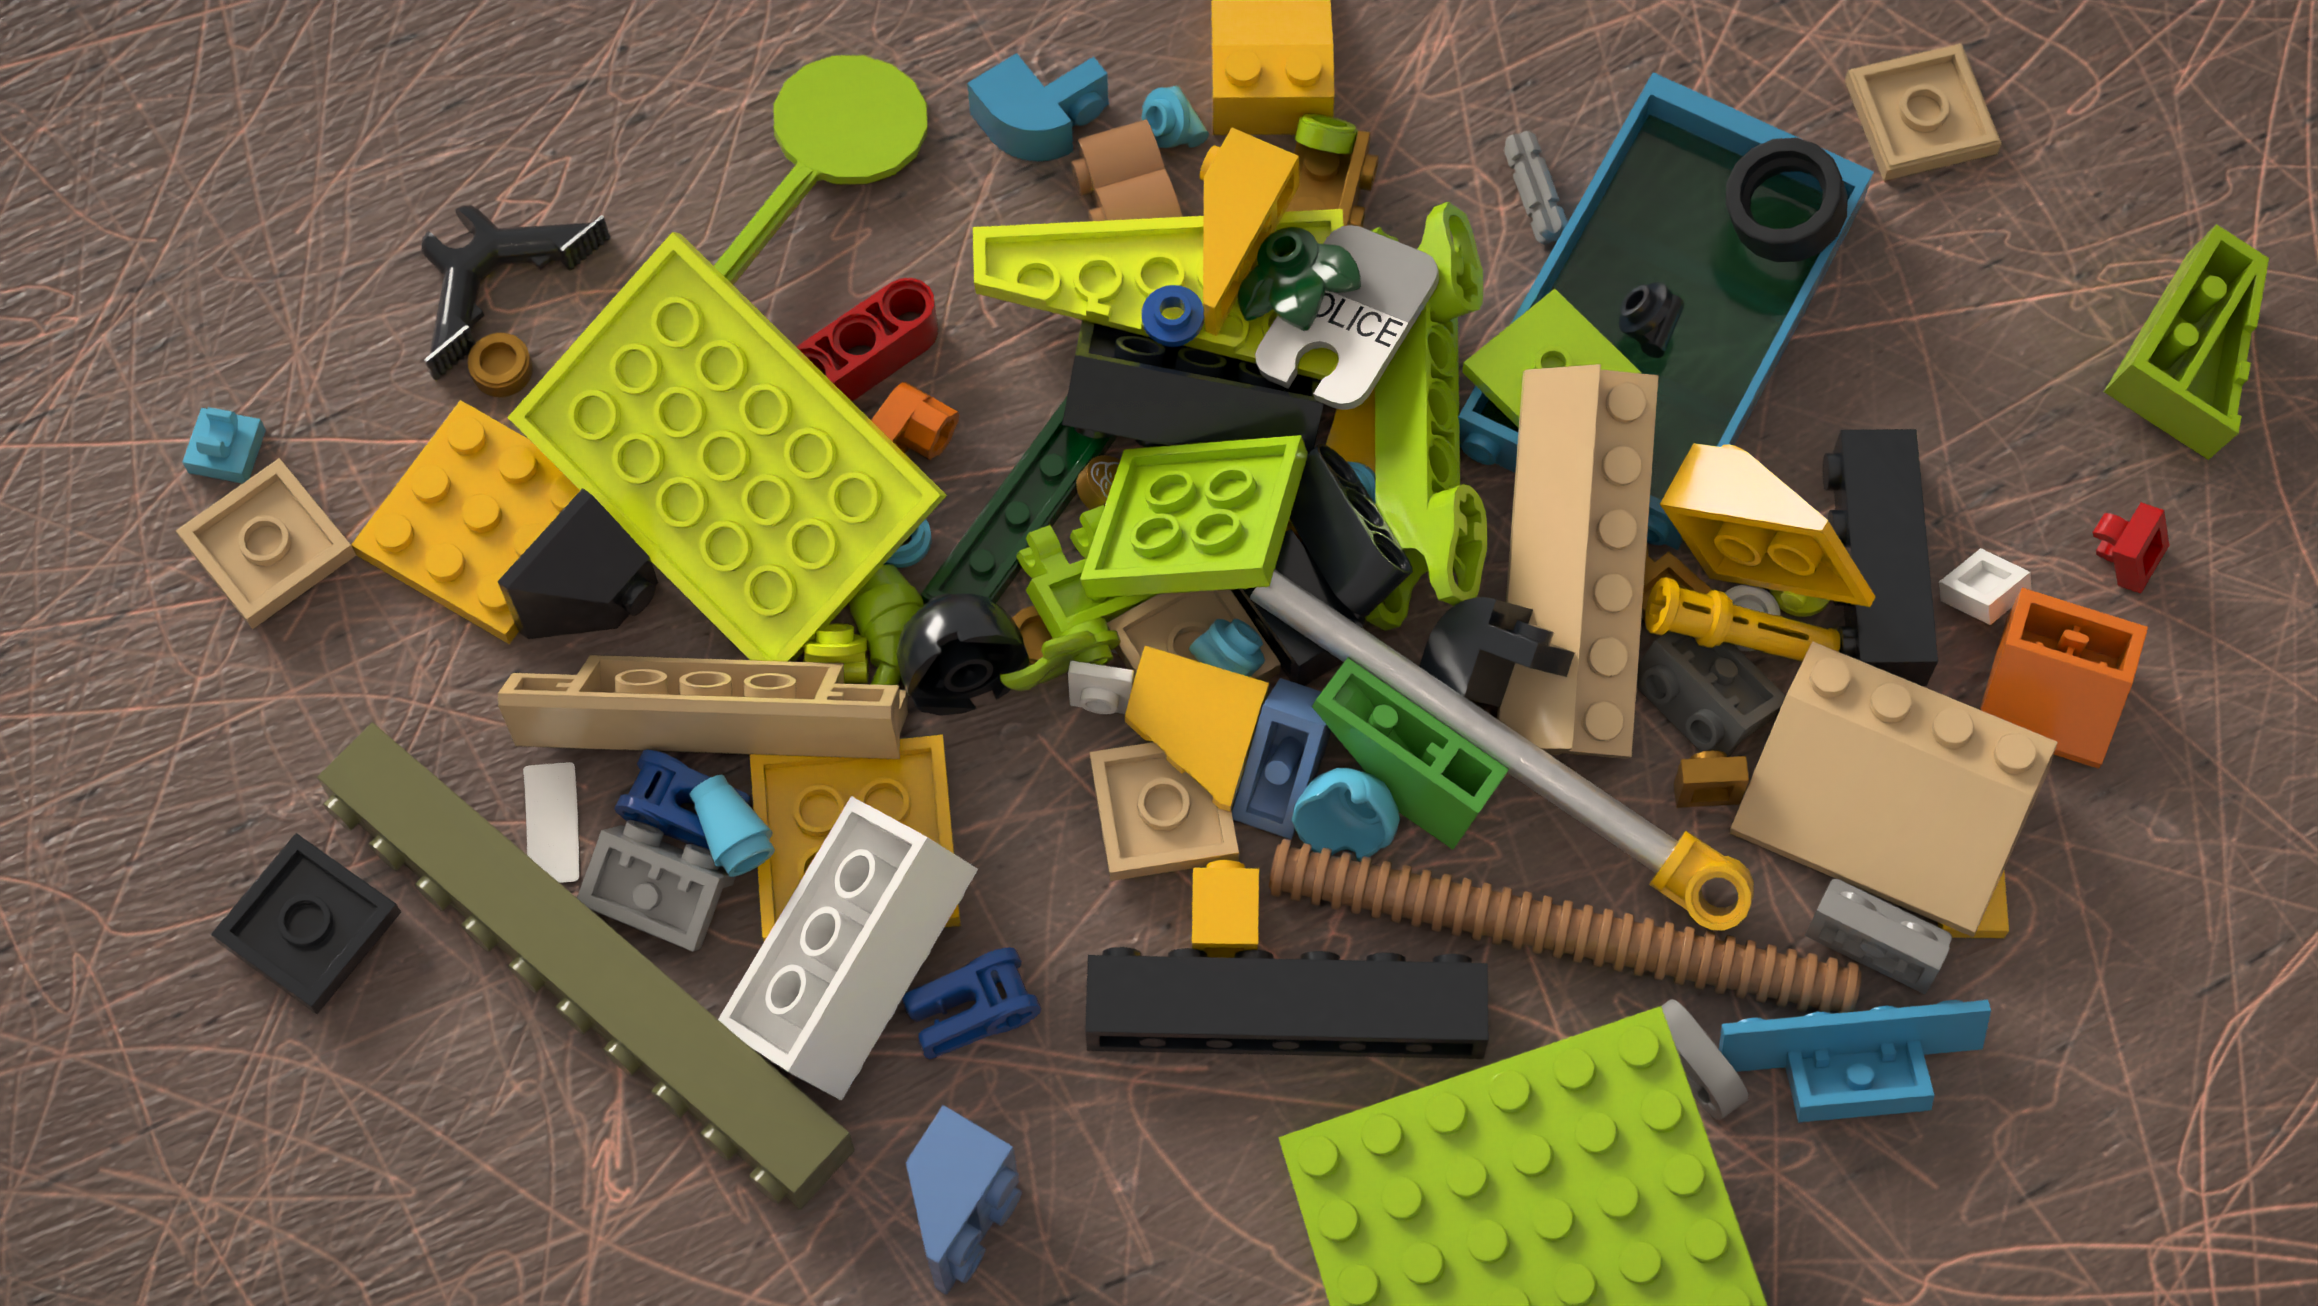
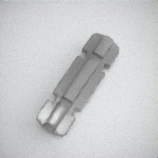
M1531 131L1512 134L1505 141L1504 152L1510 168L1515 169L1516 173L1513 174L1527 216L1533 219L1530 224L1535 238L1541 244L1558 241L1568 221L1563 208L1557 206L1556 202L1559 201V197L1546 161L1539 156L1542 150L1537 137Z

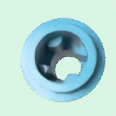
M724 775L713 776L697 785L690 792V797L695 804V809L715 866H723L730 877H735L753 870L773 855L775 849L769 840L773 832L733 786L729 785Z

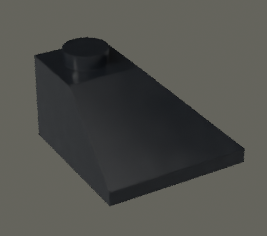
M583 488L497 581L519 633L527 639L617 629L630 614L636 616L648 606L658 584L648 554L598 500Z

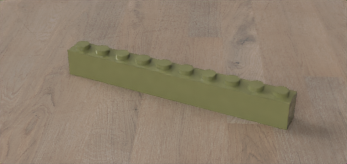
M373 722L317 776L318 781L329 797L323 803L324 808L343 827L352 831L359 824L374 838L368 845L382 861L395 871L403 864L406 865L420 878L414 885L430 903L440 911H444L449 905L453 906L466 918L461 927L478 945L488 952L496 945L513 959L508 968L525 986L535 993L543 986L560 1000L555 1009L573 1028L583 1035L590 1028L594 1029L608 1042L603 1051L620 1069L630 1076L638 1069L641 1070L657 1084L651 1090L653 1096L676 1117L681 1118L688 1111L704 1125L705 1128L699 1133L700 1136L725 1160L729 1161L737 1154L751 1166L754 1171L748 1176L749 1179L773 1202L778 1204L786 1197L801 1210L855 1151L850 1133Z

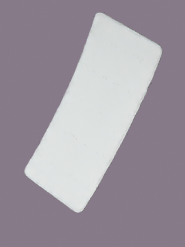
M572 762L525 766L523 773L526 804L527 856L559 883L575 882L579 879V833L575 765Z

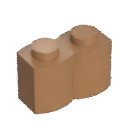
M1147 119L1078 139L1080 158L1071 161V168L1080 196L1090 193L1096 206L1095 209L1088 211L1090 221L1183 217L1171 180L1165 170L1155 136Z

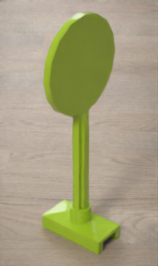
M834 55L805 65L786 80L774 102V136L785 157L795 166L715 263L714 267L734 285L819 180H825L834 184H869L897 174L915 159L927 136L926 101L915 82L894 65L865 55Z

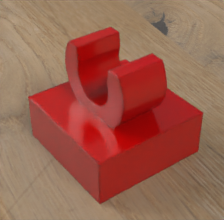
M2141 502L2129 522L2117 515L2104 513L2093 531V537L2102 540L2096 550V555L2114 563L2118 586L2141 594L2170 546L2165 511Z

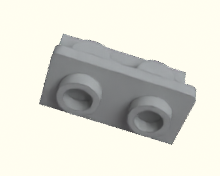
M627 820L625 826L620 825L601 830L577 899L593 911L692 952L701 949L723 888L733 885L736 876L730 877L723 866H715L710 849L686 844L683 850L662 841L663 831L646 823Z
M1833 879L1830 882L1804 935L1923 994H1926L1940 971L1950 950L1948 946L1952 940L1949 932L1839 879Z

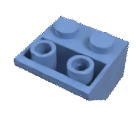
M943 1105L906 1161V1166L936 1289L947 1295L957 1279L966 1283L974 1274L986 1250L985 1247L980 1245V1242L993 1222L1002 1226L1008 1220L1019 1202L1022 1191L1016 1188L1019 1183V1173H1017L1013 1146Z

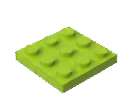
M1302 436L1124 449L1080 577V582L1087 598L1270 587L1308 456Z

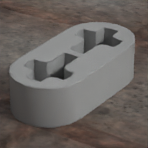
M1671 999L1661 1007L1667 1019L1693 1096L1713 1118L1717 1120L1723 1119L1748 1101V1093L1744 1083L1692 1015L1679 1002Z

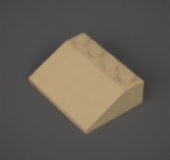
M1812 641L1786 694L1731 825L1730 834L1974 937L2045 781L2058 742Z

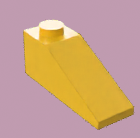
M1231 128L1221 147L1213 145L1202 163L1199 174L1200 180L1204 181L1203 308L1205 331L1215 336L1219 333L1238 298L1239 287L1243 279L1256 266L1258 262L1257 254L1261 244L1275 231L1300 186L1298 155L1235 128Z

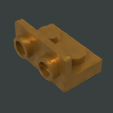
M1358 130L1354 150L1351 154L1326 152L1297 142L1294 154L1299 156L1300 186L1285 212L1343 209L1344 226L1354 225L1363 228L1366 207L1357 206L1361 190L1372 191L1379 161L1378 155L1369 154L1371 132Z

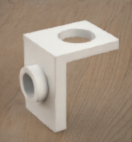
M1115 649L1111 650L1112 653L1117 654ZM1070 661L1068 669L1070 706L1082 707L1087 711L1097 714H1125L1134 682V671Z

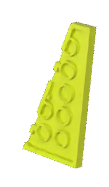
M1343 209L1285 212L1275 231L1287 227L1303 228L1315 237L1318 244H1323L1334 230L1344 226ZM1204 216L973 227V265L976 294L1149 337L1144 330L1141 313L1145 300L1155 290L1169 285L1183 286L1192 290L1203 304ZM1237 298L1217 336L1205 331L1204 320L1199 334L1184 346L1256 363L1255 353L1278 315L1272 309L1257 319L1245 321ZM1172 307L1165 309L1162 315L1167 319H1177L1183 315L1184 311L1181 308ZM1312 349L1300 358L1297 365L1298 374L1322 380L1336 369L1339 357L1330 349Z

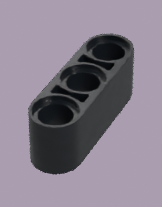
M1324 444L1317 445L1307 456L1289 519L1334 594L1350 610L1366 617L1413 572V567L1352 467L1332 448Z

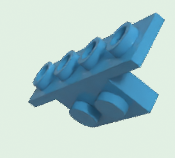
M1946 1000L1936 1005L1902 1008L1879 1006L1869 1011L1836 1014L1813 1012L1803 1017L1770 1020L1747 1018L1736 1023L1722 1024L1719 1051L1736 1072L1785 1067L1798 1123L1931 1111L1934 1091L1924 1055L1982 1050L1991 1008L1988 1000L1969 1002Z

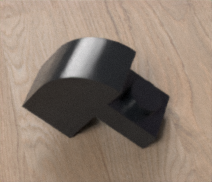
M1475 597L1456 604L1439 619L1429 636L1419 667L1468 700L1501 707L1515 663L1567 677L1575 652L1551 644L1554 635L1553 631L1529 623L1533 609L1492 598Z

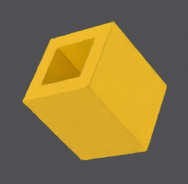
M1232 860L1213 861L1208 863L1206 868H1193L1192 949L1205 951L1208 957L1234 958V954L1239 951L1258 950L1259 869L1245 868L1243 863Z

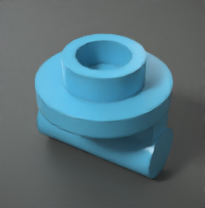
M1180 87L1157 88L1147 96L1142 109V120H1148L1158 147L1172 148L1179 144H1188L1189 147H1196L1206 141L1209 133Z
M1216 619L1209 629L1200 635L1189 647V651L1199 662L1251 677L1265 662L1264 655L1260 650V647L1263 645L1261 637L1252 627L1239 619H1233L1231 623L1223 619Z

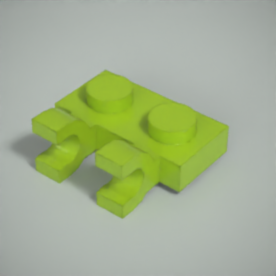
M1104 505L1083 512L1079 518L1083 527L1073 530L1069 536L1078 552L1085 559L1069 564L1051 525L1029 532L1026 541L1030 547L1020 550L1016 556L1024 571L1032 578L1025 591L1053 639L1058 638L1067 629L1089 620L1103 618L1108 623L1157 595L1087 598L1080 582V577L1101 519Z

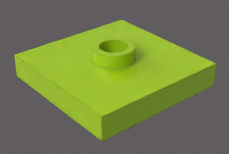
M1553 289L1463 363L1462 373L1518 428L1524 370L1601 364V370L1641 374L1556 289Z

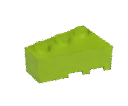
M2216 224L2184 258L2104 390V393L2207 460L2213 457L2239 434L2242 417L2238 415L2243 384L2248 381L2251 365L2250 362H2247L2252 332L2258 325L2269 258Z

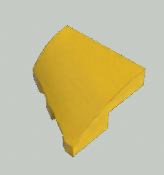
M1145 646L1131 689L1125 713V722L1144 740L1156 743L1165 752L1166 760L1181 774L1186 771L1213 796L1212 802L1219 809L1230 812L1246 766L1249 748L1258 724L1262 706L1268 694L1269 683Z

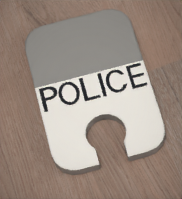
M1354 225L1342 226L1334 230L1323 244L1341 246L1351 254L1361 274L1360 289L1342 293L1325 291L1318 314L1308 331H1302L1277 316L1255 353L1256 364L1262 376L1271 382L1289 388L1298 374L1297 365L1299 360L1306 352L1316 348L1332 350L1339 357L1337 367L1329 376L1321 380L1313 395L1316 401L1341 410L1353 409L1363 404L1369 397L1439 282V270L1433 257L1425 252Z

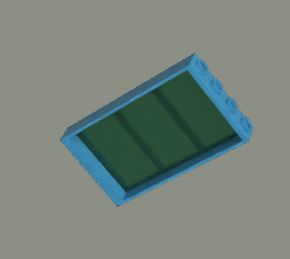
M1654 72L1646 83L1511 323L1553 289H1556L1641 374L1659 375L1647 543L1653 545L1666 544L1679 550L1684 540L1661 507V500L1693 443L1716 447L1726 444L1735 445L1864 203L1874 171L1825 150L1834 158L1847 192V218L1838 237L1821 253L1802 261L1777 263L1758 257L1742 244L1738 238L1726 208V183L1735 164L1752 148L1772 139L1798 137ZM1799 171L1782 172L1765 180L1754 191L1751 198V212L1754 219L1762 226L1771 229H1791L1807 222L1820 209L1823 203V190L1819 181L1812 175ZM1655 282H1661L1672 291V294L1680 297L1685 303V307L1662 358H1653L1644 354L1640 348L1641 344L1634 338L1625 335L1619 328L1620 306L1627 294L1640 285H1649ZM1475 386L1458 416L1460 447L1466 455L1481 464L1492 465L1495 463L1515 473L1519 428Z

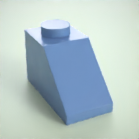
M1282 678L1278 680L1262 706L1233 808V820L1288 839L1293 838L1296 830L1291 819L1295 804L1310 782L1316 778L1331 734V729L1312 708L1321 691Z

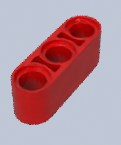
M900 278L889 283L796 347L851 401H854L927 351L935 343L938 336V321L934 294L930 287L921 280ZM906 312L921 314L919 318L913 321L897 319ZM865 345L872 348L863 355L847 353L855 346Z

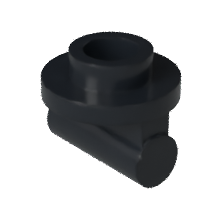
M1661 282L1640 285L1630 291L1621 303L1619 328L1625 335L1634 338L1641 344L1640 348L1644 354L1653 358H1662L1685 307V303L1680 297L1672 294V291Z

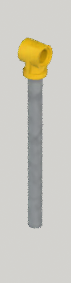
M1275 569L1270 587H1256L1250 597L1252 601L1344 662L1348 657L1507 767L1509 769L1508 774L1654 871L1656 874L1649 885L1686 909L1700 926L1710 930H1727L1737 926L1746 917L1754 896V881L1749 869L1741 861L1729 856H1723L1688 831H1685L1677 841ZM1712 878L1729 880L1736 887L1738 900L1733 905L1725 908L1710 905L1702 894V885Z

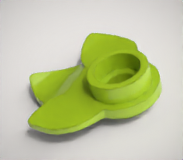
M1105 619L1089 620L1067 629L1058 638L1044 642L1041 648L1043 657L1035 664L1013 673L1000 675V679L1010 689L1016 691L1030 690L1038 684L1045 683L1066 673L1069 669L1070 661L1096 665L1107 664L1113 659L1111 650L1116 648L1121 643L1117 631L1109 630Z

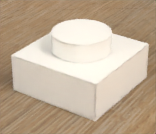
M1981 548L1939 581L1940 599L1942 602L1989 625L2012 608L2021 588L2032 590L2031 572Z

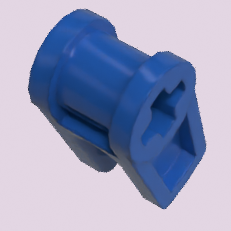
M649 749L643 750L637 762L640 772L629 794L620 796L614 810L626 821L634 820L646 823L664 832V835L687 844L709 849L698 815L680 806L683 803L694 804L690 797V792L697 785L711 777L689 768L679 760L662 752ZM734 788L752 808L751 797L745 792Z
M1002 948L988 952L974 959L965 967L904 994L902 1003L907 1015L913 1021H921L938 1013L946 1015L948 1009L968 1001H976L971 1008L941 1022L939 1019H936L934 1025L923 1029L918 1034L919 1045L927 1059L936 1058L990 1035L1016 1029L1037 1017L1041 1012V1006L1037 997L1033 994H1028L1018 971L1022 961L1016 949ZM997 983H1002L1007 994L1006 999L1000 997L996 987Z

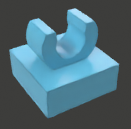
M208 407V409L201 408L182 463L188 473L243 484L250 479L266 429L261 419L237 415L233 411Z

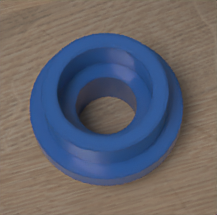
M1169 285L1155 290L1147 297L1142 307L1141 316L1144 330L1150 338L1164 346L1178 347L1187 344L1199 334L1204 324V308L1200 298L1192 290L1183 286ZM1172 307L1181 308L1184 311L1183 315L1177 319H1167L1162 315V312Z

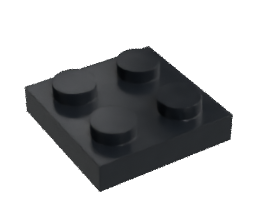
M295 833L211 935L218 944L311 1011L318 1014L400 915L401 910L395 902Z

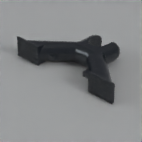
M462 205L456 208L455 212L464 226L474 235V239L468 245L456 249L447 247L435 235L427 231L422 237V253L444 275L430 355L424 359L431 377L434 380L440 379V376L446 374L447 370L452 369L453 365L458 364L459 360H463L465 355H469L472 347L475 345V340L471 333L472 327L485 316L483 311L476 305L480 282L502 264L533 263L541 270L551 261H561L569 270L575 269V265L580 264L581 260H585L593 251L598 250L599 246L604 245V241L610 240L604 216H599L591 223L498 228L479 209L471 205Z

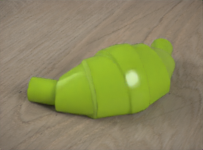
M888 564L883 565L848 603L850 613L860 635L867 638L870 661L878 668L870 685L899 684L901 674L896 655L899 638L904 625L924 606L923 599L917 589L907 581L894 565Z

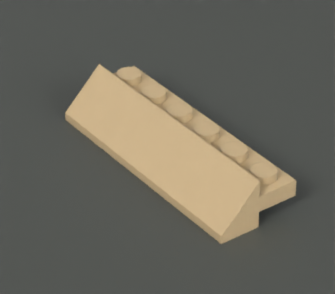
M1601 364L1527 369L1523 371L1506 602L1533 609L1529 623L1553 631L1554 635L1551 644L1575 652L1567 677L1515 663L1501 707H1498L1497 719L1550 755L1566 753L1619 759L1632 757L1659 375L1601 370Z
M590 655L577 675L512 673L498 692V706L515 746L640 751L649 749L670 752L900 759V733L908 715V694L906 690H900L899 685L844 684V663Z

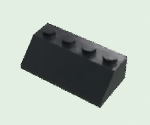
M1082 320L1062 425L1074 427L1076 432L1090 438L1104 439L1112 434L1136 439V442L1145 448L1301 435L1309 454L1315 446L1324 403L1316 401L1313 395L1321 382L1320 379L1297 374L1290 387L1286 388L1263 377L1256 363L1184 345L1168 347L1148 336Z

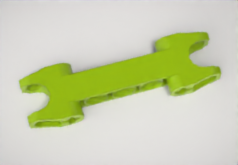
M1450 202L1435 206L1426 219L1422 243L1417 248V250L1433 257L1439 270L1438 285L1375 386L1376 507L1413 567V572L1384 600L1385 606L1382 602L1365 617L1366 621L1385 631L1401 626L1408 614L1412 589L1420 577L1428 571L1431 586L1434 588L1439 601L1455 606L1464 600L1477 597L1487 552V518L1483 502L1471 486L1460 485V432L1458 418V317L1480 309L1483 303V268L1467 214ZM1381 227L1370 230L1399 242L1397 238L1383 232ZM1453 572L1457 576L1458 586L1455 583Z

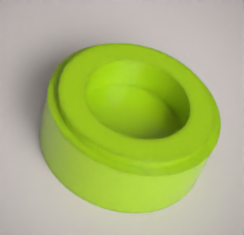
M1304 114L1299 118L1295 140L1314 149L1338 154H1351L1354 150L1358 129L1352 123L1335 117L1320 114Z

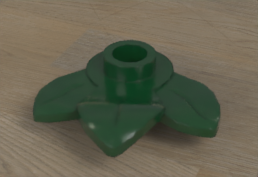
M1287 227L1273 232L1263 241L1257 254L1258 265L1243 279L1237 297L1238 305L1245 321L1257 319L1273 309L1283 321L1302 331H1308L1318 314L1325 291L1342 293L1358 290L1361 287V274L1357 263L1343 247L1318 244L1315 237L1309 231L1299 227Z

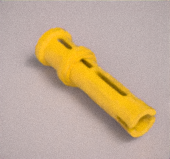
M1662 577L1656 582L1651 590L1646 606L1645 624L1649 633L1664 635L1667 631L1694 637L1699 646L1707 648L1719 646L1723 642L1801 662H1803L1812 641L1837 652L1840 649L1841 638L1836 629H1826L1787 619L1779 615L1733 605L1731 598L1724 592L1711 590L1707 594L1680 588L1675 579Z

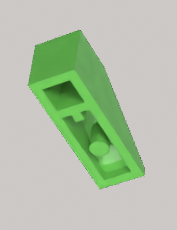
M1348 657L1312 705V708L1364 771L1374 775L1386 784L1394 798L1399 813L1452 850L1509 770Z

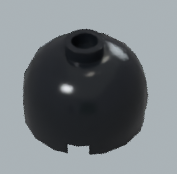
M966 593L943 594L929 600L904 625L896 652L902 683L908 696L912 697L915 707L924 713L940 716L962 714L977 709L970 698L985 694L991 690L996 700L1011 690L1002 683L1000 675L1022 670L1028 667L1030 663L1021 632L1010 614L988 597Z

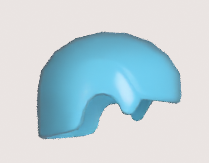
M1336 768L1318 775L1310 782L1296 802L1291 820L1299 839L1304 843L1311 844L1312 851L1321 853L1324 847L1332 849L1333 856L1341 850H1350L1356 853L1357 861L1361 862L1363 856L1370 857L1378 852L1380 848L1384 849L1392 843L1397 833L1400 817L1394 798L1383 781L1372 774L1360 770Z

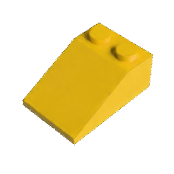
M1211 0L1213 135H1228L1231 128L1249 135L1296 134L1299 118L1304 114H1320L1333 117L1335 98L1334 55L1330 0Z
M1693 443L1660 505L1710 579L1782 592L1789 591L1799 595L1871 607L1876 596L1831 524L1824 516L1747 451L1729 444L1716 447Z

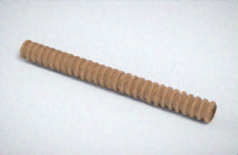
M1283 839L1276 849L1269 881L1272 896L1280 897L1282 891L1291 893V900L1300 901L1302 896L1311 897V904L1317 906L1321 904L1322 900L1331 902V908L1335 910H1340L1343 904L1351 906V913L1358 915L1362 909L1371 911L1372 918L1380 919L1381 914L1384 913L1392 915L1391 921L1395 923H1400L1402 918L1412 919L1411 926L1419 928L1422 922L1432 924L1431 930L1440 932L1442 926L1452 928L1451 934L1454 936H1460L1462 931L1471 932L1472 939L1480 941L1482 935L1492 937V944L1501 945L1502 939L1512 941V948L1518 950L1522 948V944L1533 946L1532 952L1536 954H1541L1543 948L1553 950L1552 956L1561 959L1563 953L1572 954L1574 962L1581 963L1583 957L1593 959V966L1600 968L1604 962L1613 963V970L1622 972L1624 966L1634 968L1633 973L1637 976H1643L1644 971L1654 972V979L1663 981L1665 975L1674 977V983L1678 985H1683L1685 979L1694 981L1696 989L1703 990L1705 985L1709 984L1715 986L1716 993L1724 994L1726 988L1735 990V996L1742 999L1745 998L1747 993L1755 994L1757 1002L1765 1003L1767 997L1776 999V1005L1783 1008L1786 1007L1788 1002L1796 1003V1009L1802 1012H1806L1808 1006L1817 1008V1012L1832 1011L1837 1013L1854 1012L1861 983V971L1859 970L1858 963L1849 962L1847 967L1838 966V959L1831 957L1828 958L1826 963L1819 962L1818 955L1808 953L1805 959L1797 957V950L1790 948L1787 949L1785 954L1778 953L1777 947L1772 944H1767L1765 950L1756 948V941L1749 939L1745 945L1736 944V937L1727 935L1725 940L1722 941L1715 939L1716 934L1712 931H1706L1704 936L1695 935V928L1689 926L1685 927L1684 932L1674 930V923L1665 922L1664 927L1654 926V919L1647 917L1643 923L1635 922L1634 915L1625 913L1623 919L1613 917L1614 911L1611 909H1604L1603 914L1594 913L1593 906L1588 904L1584 905L1583 910L1573 908V901L1564 900L1561 906L1552 904L1553 897L1545 895L1543 900L1539 901L1532 899V892L1524 891L1522 897L1512 895V888L1503 887L1502 892L1493 891L1491 883L1484 882L1482 888L1472 886V879L1463 878L1462 884L1451 882L1452 875L1445 873L1442 879L1431 877V870L1424 869L1422 875L1411 873L1412 866L1403 865L1402 870L1391 869L1392 862L1384 860L1382 865L1378 866L1371 864L1372 858L1363 856L1361 862L1351 860L1352 854L1348 852H1343L1341 857L1332 856V849L1324 847L1321 853L1313 852L1312 845L1303 843L1301 849L1292 847V840Z

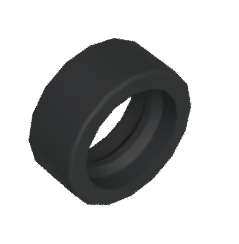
M1799 138L1772 139L1752 148L1735 164L1726 183V208L1740 242L1756 256L1777 263L1798 262L1821 253L1838 237L1847 218V192L1834 158L1818 144ZM1799 171L1812 175L1819 181L1823 190V203L1820 209L1807 222L1791 229H1771L1760 225L1754 219L1751 212V198L1754 191L1768 178L1782 172Z

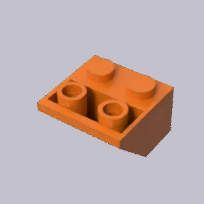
M2021 588L2006 618L1980 710L2057 741L2054 752L2056 756L2099 769L2104 761L2132 687L2148 627Z

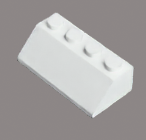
M851 796L718 1020L755 1051L791 1074L842 1101L855 1077L861 1071L865 1060L888 1021L894 1015L898 1004L921 965L929 956L931 948L956 906L962 900L978 869L930 838Z

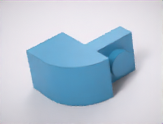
M1016 53L967 83L970 115L998 148L1013 157L1028 161H1049L1072 153V127L1076 124L1082 126L1090 123L1100 115L1104 107L1109 105L1107 72L1094 57L1048 85L1043 86Z

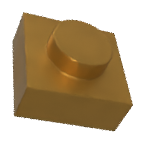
M1704 751L1692 755L1689 759H1681L1673 784L1676 808L1740 805L1749 782L1746 756L1728 757L1726 753L1721 751Z

